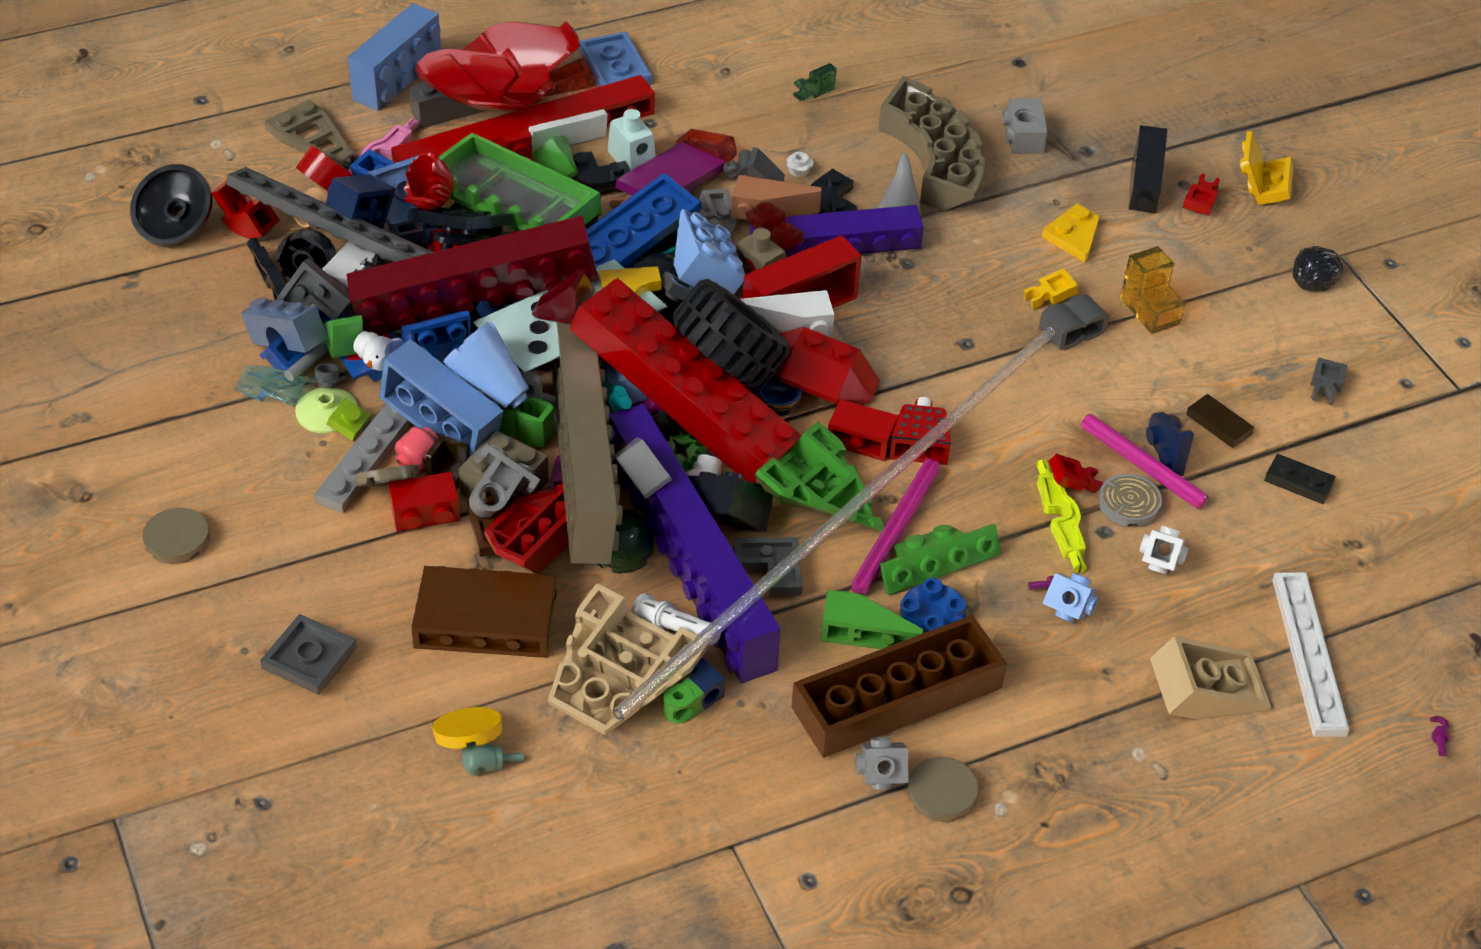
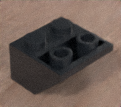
M703 471L700 472L699 476H688L714 519L741 532H767L774 496L762 490V485L743 480V475L735 472H725L724 476H718L717 474Z

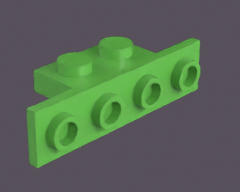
M990 524L968 533H964L951 525H939L930 533L908 536L904 542L894 545L897 558L880 564L885 592L891 595L921 584L928 578H938L1001 555L996 525Z

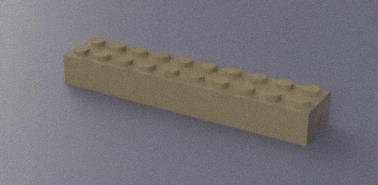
M557 322L560 357L554 359L552 380L571 563L611 564L612 551H618L619 532L615 531L616 525L622 524V505H617L619 504L620 487L619 484H616L617 465L613 464L614 444H611L612 426L608 425L609 406H606L607 388L604 387L605 372L604 369H601L602 357L569 329L571 324Z

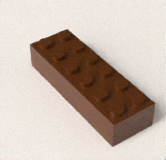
M971 615L793 682L791 707L821 756L825 758L866 742L871 738L889 733L1001 689L1007 662L975 617Z

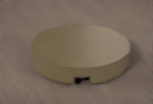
M404 465L355 474L356 486H377L401 479L416 478L419 476L418 465Z
M182 507L171 508L157 513L147 522L143 530V542L147 552L149 551V553L153 554V558L171 564L191 560L192 555L198 551L200 554L206 549L210 540L208 523L203 515L193 509Z
M936 757L926 759L916 765L909 777L907 794L909 800L911 798V801L915 804L914 808L921 815L931 820L949 822L954 821L955 817H960L961 815L964 817L970 813L976 804L978 783L974 773L965 764L952 758Z

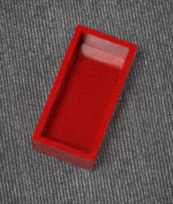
M842 235L744 275L743 299L827 290L832 308L834 309L857 299L862 255Z

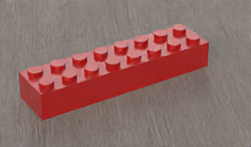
M618 277L579 306L569 329L735 473L743 475V480L756 483L755 473L773 457L779 461L794 448L802 435L736 378L706 357L683 336L680 330Z

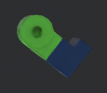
M701 658L693 668L691 676L682 681V683L674 684L664 691V716L667 720L676 724L691 720L725 697V678L704 658Z

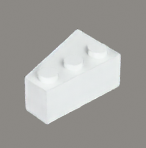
M348 241L322 270L349 292L347 273L387 263L378 254L368 249L358 248L355 246V243ZM351 303L343 312L347 317H352L356 314Z

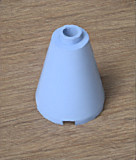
M491 321L485 323L467 337L458 350L455 348L443 361L448 368L505 409L510 405L515 409L528 398L525 392L529 387L496 326Z

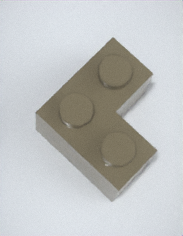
M497 430L459 468L460 493L467 498H470L473 489L489 466L483 460L479 464L473 461L479 450L486 444L502 448L508 454L509 459L517 464L523 463L535 472L534 475L540 481L531 493L540 491L549 482L548 456ZM518 484L514 493L522 492L524 487ZM482 492V499L493 497L488 492Z

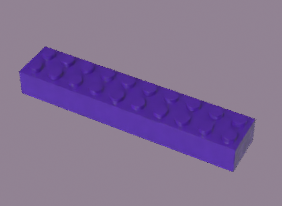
M642 403L629 409L609 413L608 425L612 426L611 444H614V454L635 438H641L672 479L645 499L617 465L618 479L622 488H627L630 492L634 509L641 511L647 531L649 533L653 532L659 552L662 555L666 554L669 559L671 572L675 578L679 577L683 583L684 594L688 601L692 600L694 602L698 618L717 624L718 628L721 629L720 638L714 646L722 650L727 669L730 673L734 672L741 684L776 672L778 670L781 629L645 405Z

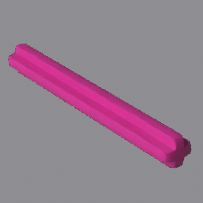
M1086 415L1081 422V427L1196 509H1201L1207 502L1208 496L1094 415Z

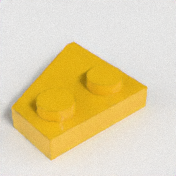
M1077 203L1043 228L1042 238L1085 263L1088 260L1099 215Z

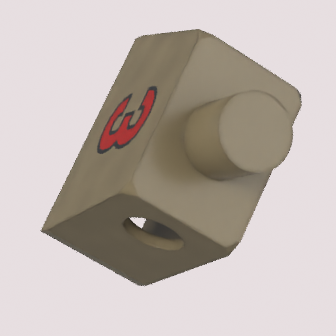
M765 228L754 230L753 234L736 244V253L743 264L742 268L745 275L786 258L784 250L770 240V232Z

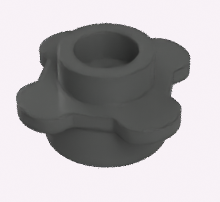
M323 363L315 367V375L310 376L309 381L311 383H319L321 388H333L337 386L338 381L346 379V374L340 373L339 366L336 364Z

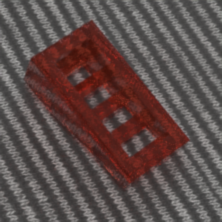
M585 57L550 72L551 81L555 87L547 96L591 88L597 85Z
M691 128L675 141L676 145L684 142L726 162H730L737 156L735 139L730 135Z

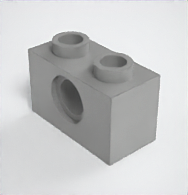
M1009 98L1008 109L1003 110L1002 121L1003 125H1007L1005 139L1006 142H1010L1012 153L1044 154L1048 132L1041 99Z

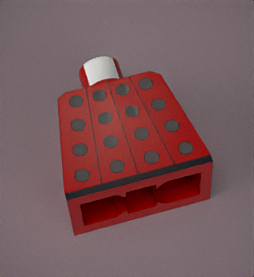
M927 397L916 399L914 405H902L892 434L889 459L924 463L926 459H932L933 461H938L940 465H948L951 438L946 410L940 407H933L932 400Z

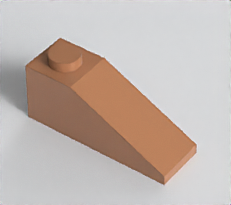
M738 175L732 194L731 218L750 221L754 219L819 213L822 188Z

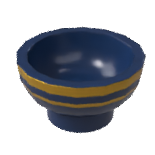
M773 375L765 386L758 388V394L762 402L776 414L783 416L788 414L800 401L802 390L780 382Z

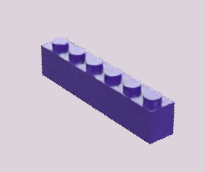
M909 205L750 220L749 235L753 234V231L758 228L769 230L770 240L784 250L786 258L841 235L860 254L920 249L924 226L917 206Z

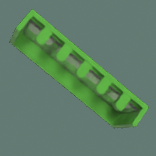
M470 133L439 156L440 160L445 162L454 177V189L449 199L474 211H491V215L513 213V225H508L507 227L515 231L578 216H583L586 225L597 215L602 216L600 192L474 133Z

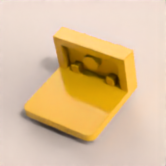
M1253 130L1247 131L1246 141H1242L1244 158H1240V167L1242 173L1248 176L1247 184L1250 195L1255 196L1258 205L1278 203L1291 199L1294 166L1291 156L1264 162Z

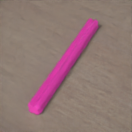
M926 459L854 577L851 587L854 593L866 595L881 571L880 564L886 562L894 545L899 541L937 477L940 468L938 461Z

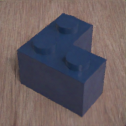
M371 174L333 178L329 186L325 205L351 220L361 219L384 229L396 188Z

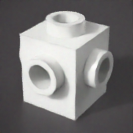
M1162 525L1160 531L1153 529L1150 535H1144L1139 552L1144 553L1142 561L1149 563L1148 569L1167 574L1168 569L1176 570L1177 564L1184 565L1189 547L1183 546L1185 539L1179 537V530ZM1162 543L1170 545L1171 552L1169 555H1162L1159 552V547Z

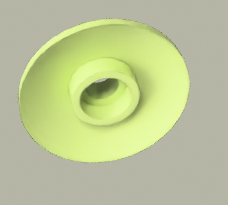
M336 387L318 388L308 392L298 401L296 405V418L302 427L311 432L322 434L334 433L337 431L327 425L331 414L345 398L356 405L357 402L349 392Z

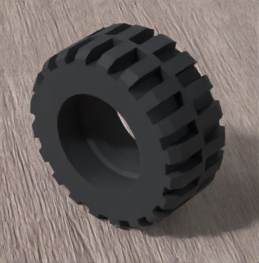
M710 279L698 281L673 313L674 325L689 342L697 347L706 357L715 362L716 365L727 371L728 374L752 388L757 389L765 386L790 355L791 347L789 343L785 341V338L773 326L737 296H734L727 289L714 281L712 282Z

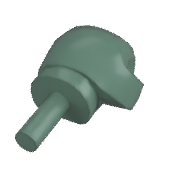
M474 741L469 742L467 748L463 749L461 759L465 770L470 775L477 776L483 771L502 770L503 762H523L524 754L502 753L501 745L494 746L489 742L485 745L476 746Z

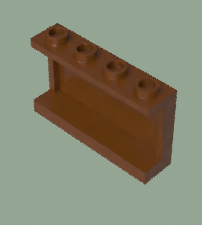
M424 566L411 627L414 649L547 658L552 608L557 596L556 575L480 570L476 568Z

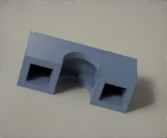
M262 297L252 301L249 308L240 312L251 340L255 345L268 347L277 338L282 336L288 350L306 353L329 339L316 306L304 305L301 302L290 303L284 302V300H269L266 297Z

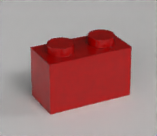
M840 399L828 423V430L842 441L846 451L885 461L891 448L892 434L899 415Z
M452 472L388 482L390 504L396 531L460 521L458 497Z

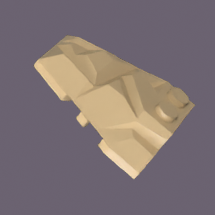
M596 583L577 609L575 615L576 624L572 635L568 636L566 642L567 652L564 661L559 664L548 697V704L594 730L607 735L669 687L689 674L706 652L710 643L708 640L683 627H680L676 634L673 635L627 611L625 597Z

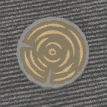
M1119 474L1107 479L1101 486L1099 506L1102 513L1109 520L1122 526L1137 524V527L1153 522L1157 518L1161 510L1162 496L1159 489L1150 480L1134 474Z

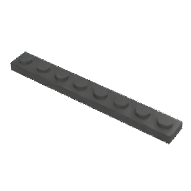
M244 167L228 174L227 185L237 189L239 193L255 197L265 205L274 206L283 210L289 216L305 220L310 226L320 227L331 232L334 237L344 238L355 243V246L358 248L368 249L378 254L382 259L396 262L432 253V251L364 220H351L325 205L324 202L250 168Z

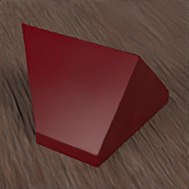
M580 269L543 294L531 314L538 319L571 324L579 306L592 297L595 288L586 274Z

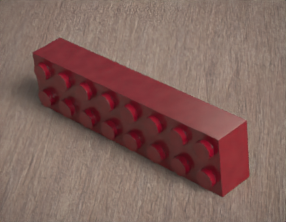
M583 216L346 274L350 302L356 316L362 315L363 332H373L378 336L401 330V326L454 312L469 311L471 313L477 311L476 307L480 301H489L491 307H497L502 304L523 300L541 291L551 290L580 269L586 274L590 282L599 280Z

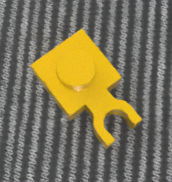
M1063 268L1040 278L1038 287L1027 288L1023 290L1026 301L1031 300V308L1034 310L1042 306L1047 300H1050L1054 305L1079 293L1078 284Z

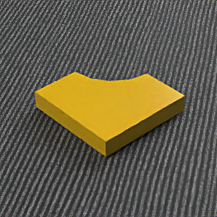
M658 266L599 270L601 289L618 277L639 296L647 290L651 292L661 290Z

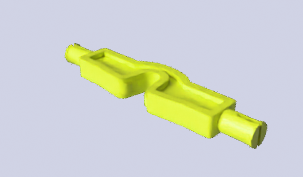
M1041 459L1036 463V467L1040 474L1037 480V487L1041 495L1043 511L1046 514L1063 515L1051 520L1050 531L1059 546L1062 557L1064 559L1070 558L1075 573L1079 571L1082 573L1086 571L1087 565L1083 559L1086 545L1079 529L1081 519L1079 507L1067 495L1065 488L1058 485L1054 480L1048 460L1044 459L1043 463Z

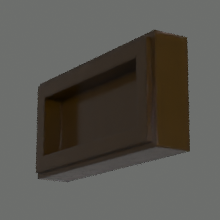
M1209 394L1203 396L1187 409L1186 415L1231 448L1237 446L1253 433L1254 426Z

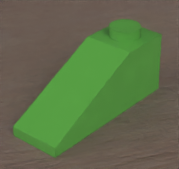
M827 590L820 641L883 649L923 633L922 628L861 594Z

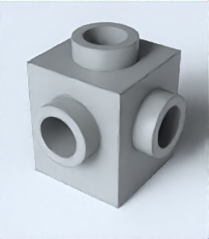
M875 737L870 739V743H861L862 753H856L857 775L862 774V779L866 784H871L872 789L884 790L891 789L894 783H908V747L903 742L892 743L891 738ZM885 760L881 766H878L881 761Z

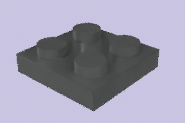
M299 614L260 660L261 668L319 695L357 648L356 639Z

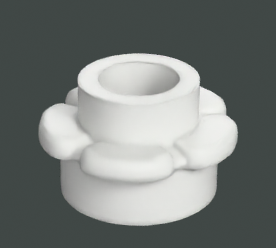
M796 152L787 158V167L790 174L797 177L808 175L810 168L814 164L813 160L804 152Z

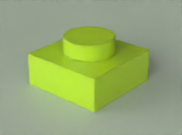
M345 398L331 414L327 425L353 441L367 424L371 414Z

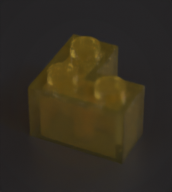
M1159 246L1129 255L1120 292L1122 303L1132 311L1139 323L1144 325L1151 334L1180 325L1186 304L1170 286L1175 263Z

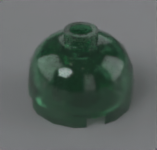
M622 509V524L616 525L615 531L619 532L618 551H612L611 564H603L606 567L612 568L613 573L618 574L632 573L643 568L647 564V559L654 552L651 526L637 512Z

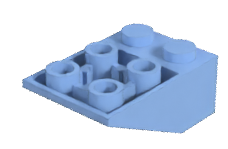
M682 209L680 212L674 267L679 280L694 287L698 281L710 279L734 295L744 282L745 273L742 268L743 264L736 253L737 249L730 238V232L721 225L717 224L714 226L710 224L701 214L697 212L692 214L685 209Z

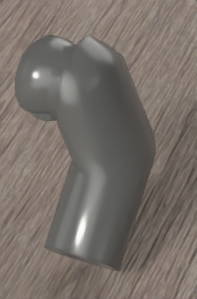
M741 150L738 163L731 160L730 165L728 162L724 164L723 170L729 179L735 180L738 178V175L747 174V165L751 151Z

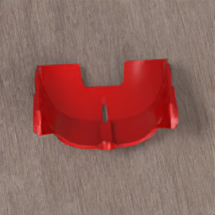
M516 21L504 22L490 26L463 49L450 48L427 53L416 64L415 71L419 78L427 85L460 104L479 110H521L533 106V104L542 101L555 87L551 81L550 72L574 53L581 44L578 34L567 21L560 27Z

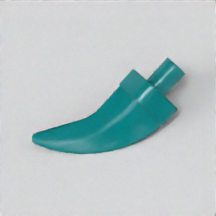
M605 373L604 387L607 388L606 406H609V413L629 409L632 401L625 387L610 384Z

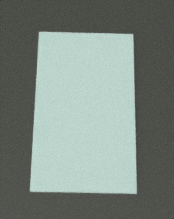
M614 259L596 267L598 276L599 270L625 269ZM600 278L598 281L591 282L595 288L594 295L601 290ZM649 290L640 295L657 312L667 308ZM541 291L532 295V297L523 299L473 322L480 328L485 323L491 321L496 326L514 362L524 373L560 357L557 322L538 319L531 314V305L539 301L540 297L548 291ZM534 321H544L548 324V330L542 334H534L530 331V324ZM540 340L546 343L547 349L541 354H533L529 351L528 345L532 341Z

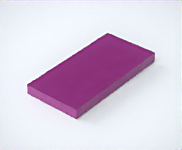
M681 142L616 179V188L633 196L661 174L665 173L689 192L724 171L723 167L726 161Z

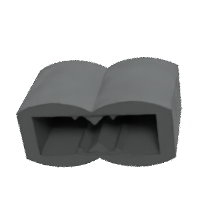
M1079 295L1070 298L1065 304L1047 307L1041 313L1039 329L1059 349H1068L1077 345L1082 340H1090L1103 334L1107 329L1109 314L1089 295Z

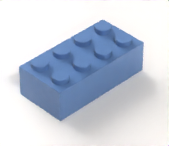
M412 3L348 56L353 101L379 111L419 77L415 71L416 64L427 53L442 49L439 13Z
M409 339L384 358L379 398L416 427H428L438 437L444 435L466 443L469 446V456L496 430L500 431L504 410L496 402L489 400L476 390L471 383L466 382L455 374L447 365L438 361L424 347Z

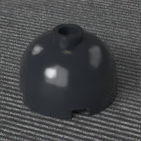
M300 229L281 241L277 247L276 261L277 263L280 262V266L283 269L281 274L289 281L307 258L323 269L336 255V250L331 240L322 232L313 229Z

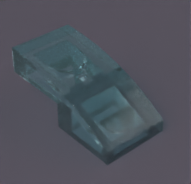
M245 365L234 390L262 402L265 396L268 395L295 407L307 378L299 375L295 380L290 381L284 375L285 370L266 366Z

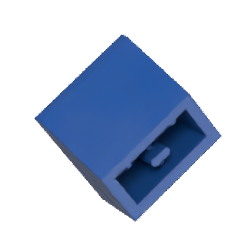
M458 311L401 326L402 340L405 343L411 339L419 346L427 349L442 364H445L443 362L445 358L455 348L458 350L464 343L463 341L471 335L469 311Z

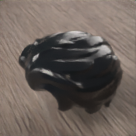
M1320 246L1304 248L1297 254L1292 275L1295 282L1303 290L1326 291L1339 280L1344 269L1343 262H1341L1338 254L1332 249Z

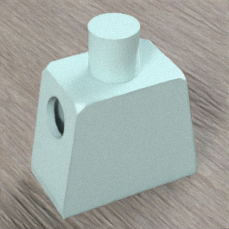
M635 109L626 110L623 117L611 121L608 139L609 154L616 162L626 161L630 171L655 157L654 136L640 119V112Z

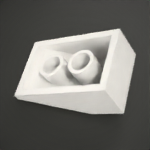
M827 290L741 299L773 326L778 333L806 327L831 338L833 336L834 312Z

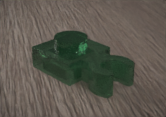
M829 63L810 71L808 79H797L794 85L800 90L794 92L793 96L799 101H804L810 95L816 98L835 90L837 68Z

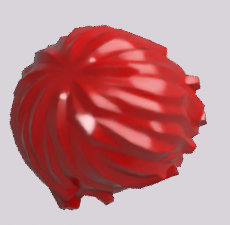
M431 150L428 153L423 152L419 154L416 160L413 159L412 163L409 164L408 172L405 173L407 185L404 187V190L408 194L404 197L403 201L424 210H433L443 206L451 198L455 184L454 177L449 168Z

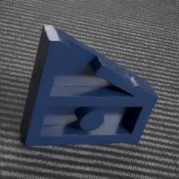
M1164 412L1153 413L1149 427L1146 429L1147 441L1155 448L1162 464L1179 476H1184L1194 433L1191 430H1180L1181 423L1172 420Z

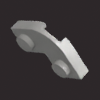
M728 189L702 190L699 199L705 212H699V214L704 216L710 224L714 226L718 224L725 227L731 234L737 219L731 218L732 198Z

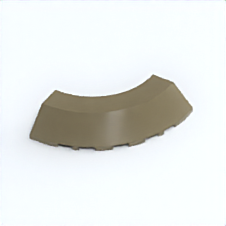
M902 76L881 104L878 131L884 132L903 142L920 159L925 169L922 179L921 203L946 211L974 199L982 182L985 164L982 142L978 132H974L970 126L971 121L962 110L957 111L951 106L948 98L944 97L941 99L932 93V88Z

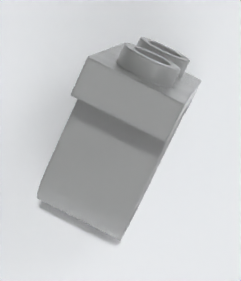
M486 444L479 450L473 460L477 464L483 460L489 466L470 495V508L480 517H491L506 505L518 484L524 487L521 493L527 495L535 489L540 479L534 475L535 472L529 466L523 463L517 464L509 459L508 454L502 448ZM482 492H488L494 497V506H489L483 502Z

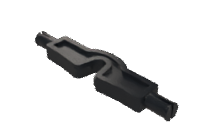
M251 238L247 241V246L253 254L254 263L267 288L272 289L273 298L276 300L286 286L277 266L272 262L265 247L260 245L257 238Z

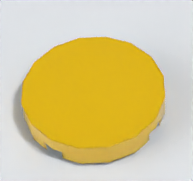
M470 707L451 711L440 716L434 721L432 726L436 743L452 749L467 748L466 743L474 741L476 746L485 745L495 740L503 730L500 713L485 707Z

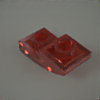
M770 202L760 203L755 208L745 212L746 218L755 230L758 228L769 230L770 240L784 251L804 242L803 231L786 222L785 211Z

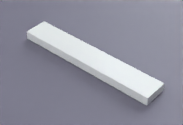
M1274 573L1272 581L1313 737L1347 736L1350 729L1307 573Z

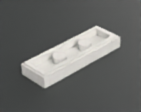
M604 109L530 126L532 153L553 137L564 135L568 139L569 145L605 137L607 113Z

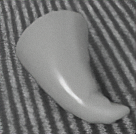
M902 153L899 158L896 174L879 202L878 208L916 205L921 216V206L912 175L910 160L906 153Z

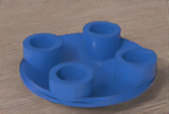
M928 578L923 584L912 588L904 595L900 603V614L902 618L922 628L923 633L965 618L966 601L956 590L943 585L939 579Z

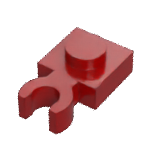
M1202 173L1199 176L1198 184L1192 183L1182 208L1209 216L1218 197L1219 191L1217 190L1220 179L1216 178L1214 182L1209 183L1205 181L1206 174Z
M1055 454L1048 461L1054 480L1061 487L1082 491L1085 488L1089 492L1096 493L1103 485L1102 481L1094 479L1099 473L1098 470L1093 467L1083 468L1079 460Z

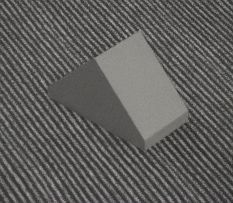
M635 438L614 454L616 464L645 499L672 480L641 438Z

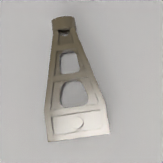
M310 99L265 120V127L269 133L280 142L298 151L306 153L310 146L313 145L347 170L359 158L356 153L349 149L326 112ZM316 125L322 131L308 139L298 135ZM329 141L336 145L326 151L319 148V146Z

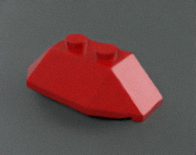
M806 327L779 333L791 347L790 355L774 373V376L780 382L834 404H838L840 399L853 403H871L880 380L860 349Z
M563 484L555 486V489L540 490L519 497L485 529L484 535L496 555L528 571L541 573L569 545Z

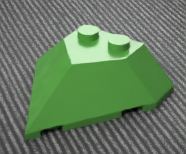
M819 421L803 433L794 448L783 458L777 461L773 457L755 473L756 483L762 485V488L772 494L780 503L822 512L879 531H883L885 528L881 518H875L870 507L873 503L854 465H848L843 455L846 449L842 441Z

